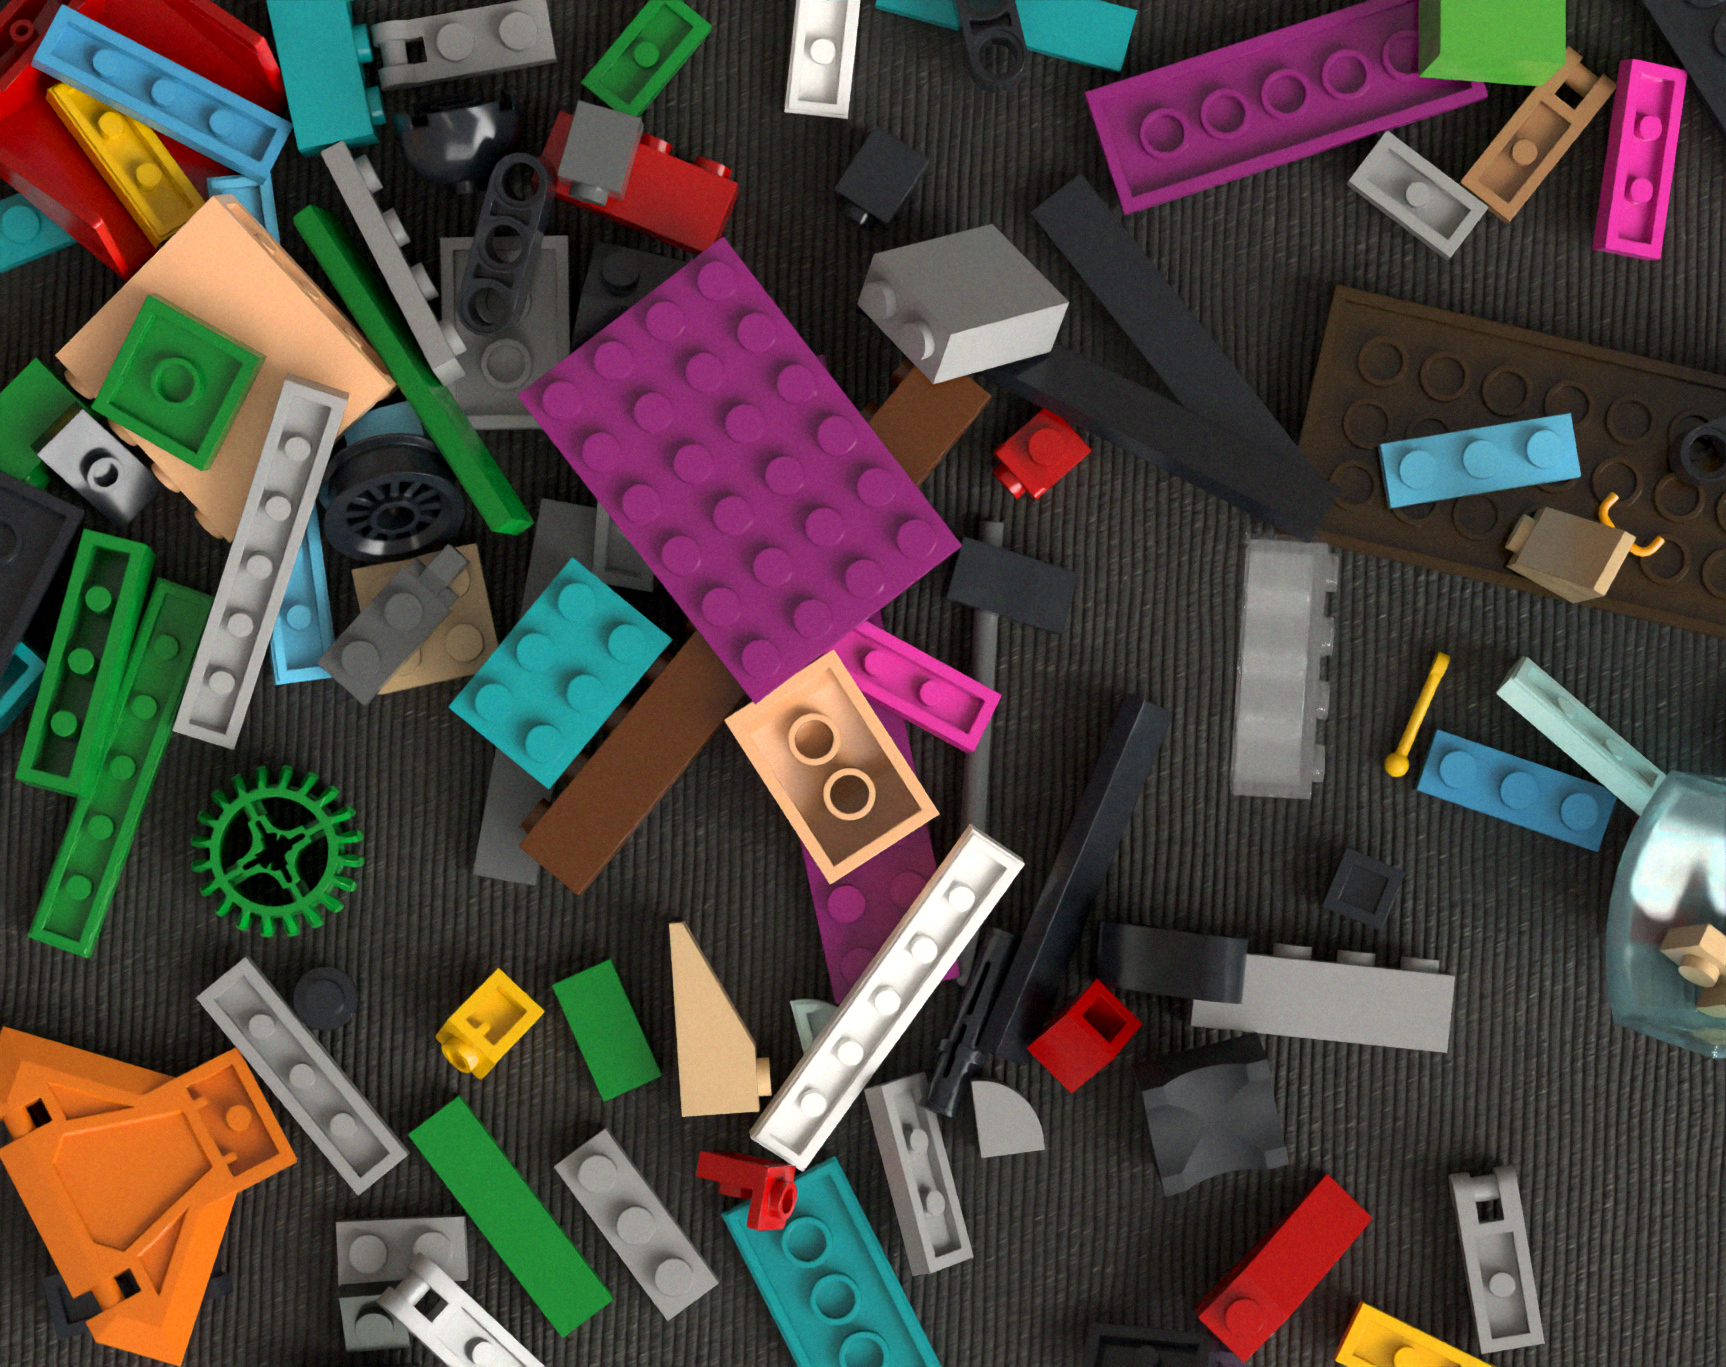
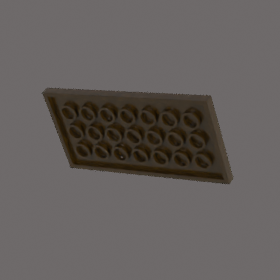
M1336 284L1331 295L1296 445L1318 473L1316 475L1340 486L1341 489L1334 505L1311 542L1726 640V478L1701 486L1689 485L1676 477L1671 469L1669 460L1671 446L1678 436L1687 430L1726 415V376ZM1571 413L1581 477L1388 509L1378 445ZM1696 438L1690 445L1689 457L1693 466L1702 472H1711L1718 460L1717 450L1714 445L1702 438ZM1611 492H1614L1619 497L1608 510V517L1615 528L1635 536L1634 543L1639 547L1648 546L1658 535L1665 541L1656 552L1649 556H1636L1629 551L1605 596L1577 603L1566 600L1506 567L1514 552L1505 548L1523 514L1533 518L1537 510L1549 507L1601 523L1598 516L1599 507ZM1279 528L1276 529L1275 534L1298 539Z

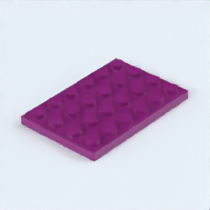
M724 237L720 238L517 395L755 705L962 547L958 539Z

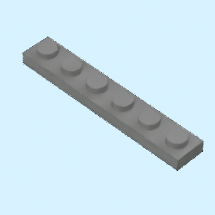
M287 373L172 731L234 750L350 393Z

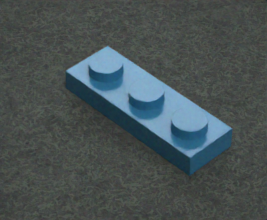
M1435 729L1414 790L1593 852L1599 851L1617 798L1606 787Z

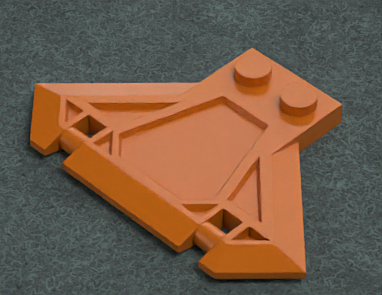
M3 1026L0 1033V1122L4 1121L13 1142L0 1149V1159L72 1298L74 1299L89 1291L93 1292L102 1313L86 1321V1325L96 1343L181 1367L237 1193L295 1164L297 1157L237 1047L175 1078ZM42 1102L51 1122L36 1128L27 1108ZM130 1271L140 1292L126 1299L115 1278Z

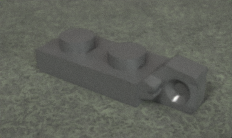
M447 544L427 567L419 559L415 558L406 568L402 567L316 663L361 704L366 706L452 612L450 607L459 596L449 586L470 564V561L450 544Z

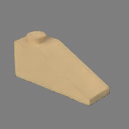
M1544 507L1537 510L1533 518L1523 514L1517 522L1505 548L1514 552L1506 567L1572 603L1605 596L1636 537L1614 527Z
M685 921L670 922L682 1117L759 1112L760 1096H772L769 1057L757 1058L755 1040Z

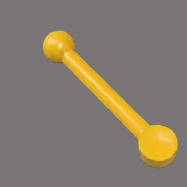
M1440 651L1436 654L1427 680L1398 747L1394 753L1389 754L1385 759L1384 767L1389 775L1401 777L1408 771V753L1440 679L1447 669L1451 656Z

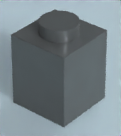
M578 100L557 174L561 184L571 186L568 196L598 206H606L608 197L621 201L624 200L644 129L640 117Z

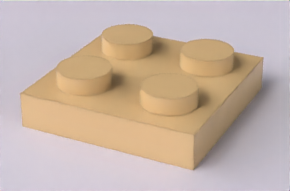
M477 543L455 547L470 561V564L449 586L459 596L450 607L452 612L379 691L378 695L475 675L500 645L479 545ZM441 551L427 553L415 558L419 559L427 567ZM415 558L353 569L352 575L360 612L369 605L402 567L406 568Z

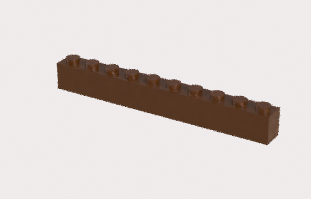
M906 357L888 380L897 387L881 407L875 402L870 401L860 414L917 488H919L990 402L991 395L967 375L932 384L912 361ZM690 620L683 628L692 635L676 655L666 649L643 676V679L651 686L635 705L625 698L601 727L609 734V737L594 755L584 748L563 772L560 778L569 784L553 804L542 798L519 826L528 835L518 846L577 895H581L586 891L724 724V720L733 713L747 696V693Z

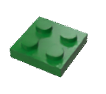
M156 293L149 294L91 409L200 471L209 470L267 356Z

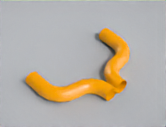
M1611 492L1603 500L1599 507L1598 516L1602 524L1615 528L1608 517L1609 508L1619 499L1614 492ZM1658 535L1646 547H1639L1633 543L1629 551L1636 556H1649L1656 552L1665 541Z

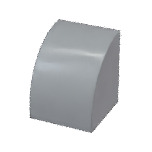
M971 1077L970 1084L981 1158L1045 1150L1040 1121L1028 1100L1018 1090L997 1079Z

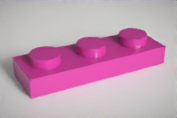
M1637 59L1620 61L1592 250L1646 261L1661 259L1687 80L1685 70Z
M868 621L862 623L816 659L818 660L834 649L865 698L966 753L974 752L1002 696Z

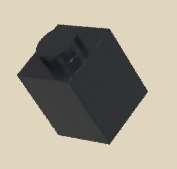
M876 125L834 188V198L843 203L838 212L867 232H870L875 224L888 232L928 171L930 160Z

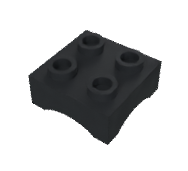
M1257 1032L1132 1064L1154 1166L1165 1196L1185 1192L1194 1185L1223 1173L1244 1169L1269 1170L1289 1164L1275 1105L1268 1059Z

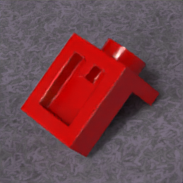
M1043 408L1011 438L993 451L992 456L999 465L992 470V473L1016 500L1026 493L1035 502L1091 453L1092 450L1064 418Z
M731 1150L700 1151L696 1177L719 1182L717 1192L720 1194L751 1199L747 1228L758 1231L783 1229L786 1219L791 1216L797 1200V1187L793 1182L796 1170L795 1165Z

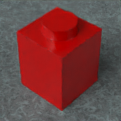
M1096 979L1056 1013L1026 1049L1072 1094L1115 1058L1141 1027L1142 1023Z

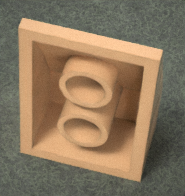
M834 649L796 673L756 705L754 702H751L724 720L829 884L839 880L940 814Z

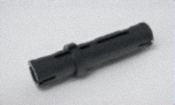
M986 926L984 939L969 978L965 983L945 1039L938 1038L934 1050L939 1055L918 1106L946 1118L957 1120L959 1115L957 1113L975 1067L982 1068L986 1055L981 1053L978 1043L1022 938L1006 931Z

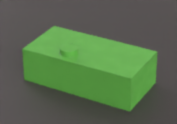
M1419 0L1418 77L1542 87L1566 64V0Z

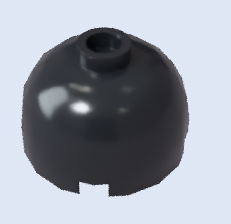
M500 89L502 101L485 103L483 90L413 103L415 114L413 117H410L401 108L394 110L392 115L397 141L403 158L414 173L427 181L451 183L452 193L455 195L486 190L489 184V177L496 163L504 156L518 152L521 145L523 119L518 90Z

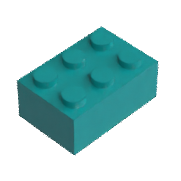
M572 557L450 704L449 708L542 785L550 789L672 639Z

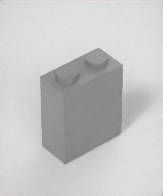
M993 224L874 254L857 304L932 384L1050 352L1069 301Z

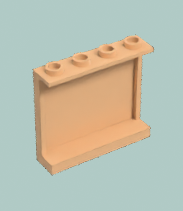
M233 194L213 195L55 355L67 368L64 375L70 385L85 398L96 399L147 295L156 293L267 356L209 470L200 471L108 418L110 427L123 441L132 446L138 444L154 461L151 469L155 476L170 490L176 493L182 491L198 508L195 511V517L202 527L218 539L225 537L229 543L234 540L287 373L350 393L334 444L378 401L390 398L399 389L397 383L364 334Z

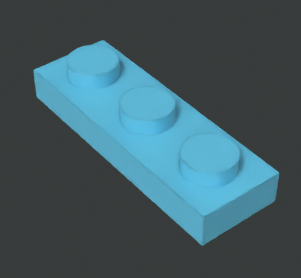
M1571 413L1378 445L1388 509L1581 477Z

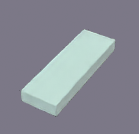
M1522 656L1510 668L1496 694L1641 818H1644L1657 805L1668 781L1667 776L1532 660Z

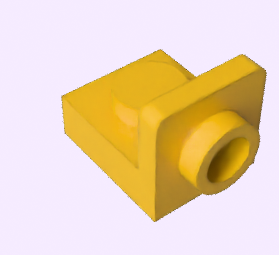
M498 968L446 1021L437 1033L436 1039L442 1044L441 1049L444 1056L455 1068L464 1073L471 1072L478 1079L482 1080L545 1011Z

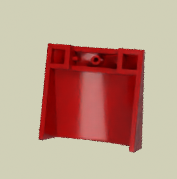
M11 0L0 12V177L127 282L160 249L156 251L46 100L47 90L61 81L31 66L33 57L60 6L63 4L279 117L288 103L283 76L266 40L259 33L210 0ZM151 128L205 203L208 201L205 185L206 178L241 175Z

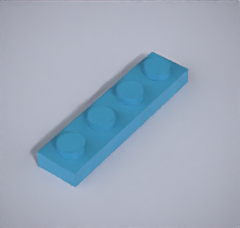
M63 4L60 6L32 60V67L261 185L265 183L293 128V124Z

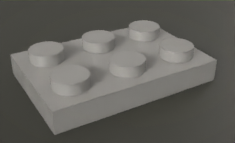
M521 236L493 237V248L499 258L513 262L519 257L522 250ZM544 236L525 308L519 322L510 330L491 336L476 335L467 330L460 322L457 313V298L474 237L440 238L442 319L450 316L467 348V351L457 355L467 375L446 386L475 430L542 429L517 395L569 356L571 346L569 236ZM484 288L476 299V309L483 320L496 324L505 313V302L498 291L492 288Z

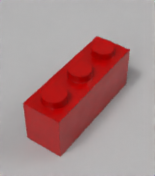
M561 110L542 153V156L548 158L553 164L557 174L574 117ZM642 133L623 201L608 197L606 206H598L568 196L571 186L561 184L559 178L555 198L698 256L721 238L740 190L738 183L729 180L732 170L726 166L701 156H697L692 165L670 156L673 148L671 144L649 134ZM535 170L531 183L535 190H538L540 179Z

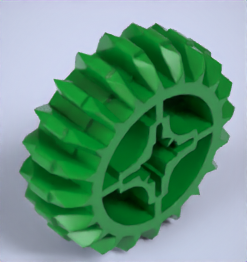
M290 765L282 766L278 784H273L272 773L268 766L257 767L255 772L257 787L254 789L243 774L233 776L231 779L232 785L238 797L233 799L225 791L217 789L212 793L211 797L214 803L224 811L220 816L213 812L200 811L197 816L198 821L202 824L214 828L212 836L195 835L191 837L192 846L196 848H210V859L196 860L191 863L193 872L212 870L215 877L214 880L204 883L199 888L201 895L206 897L222 890L226 897L217 904L215 913L223 917L232 912L236 906L242 908L236 921V928L241 931L248 930L253 924L256 915L261 916L260 933L262 937H272L274 935L277 918H282L287 936L299 935L300 921L298 915L302 913L312 928L315 929L322 926L324 920L317 905L322 903L328 910L334 913L340 912L344 908V904L332 892L335 886L349 892L355 891L358 886L357 881L342 874L343 867H362L365 858L361 855L346 854L345 843L362 841L364 839L363 831L351 830L343 833L340 823L350 820L355 816V809L353 806H346L334 813L329 807L338 799L341 793L340 789L336 786H330L319 797L314 795L313 793L320 777L315 772H308L303 778L300 787L294 786L295 768ZM282 797L296 801L309 809L317 819L306 825L288 830L276 821L273 814L267 812L262 800ZM245 812L250 820L247 824L253 836L252 847L249 853L230 866L228 859L230 834L239 817ZM270 833H277V841L285 840L286 838L288 840L297 839L305 835L304 839L293 844V849L285 854V860L288 863L287 869H279V861L270 862V864L267 862L259 863L251 868V864L263 858V854L271 848L270 841L268 840ZM326 836L328 842L327 866L321 880L311 891L305 881L308 878L302 866L303 856L310 846ZM260 873H268L279 881L283 889L287 888L294 903L279 905L261 901L245 891L239 883Z

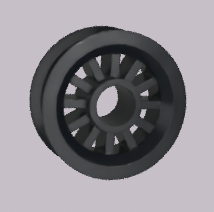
M409 433L382 434L357 441L343 448L328 460L319 487L318 497L321 504L327 510L324 519L326 537L336 550L350 558L366 562H398L429 553L443 545L457 532L465 516L464 499L459 489L455 486L456 475L433 439Z

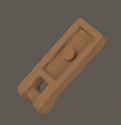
M1570 46L1566 48V64L1542 87L1536 86L1458 183L1489 207L1488 210L1505 224H1508L1617 88L1616 83L1604 73L1598 78L1580 63L1583 57ZM1563 83L1583 97L1575 109L1555 95Z

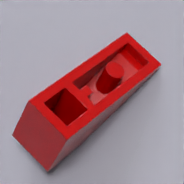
M1325 1173L1195 1305L1193 1311L1245 1363L1292 1315L1373 1218Z

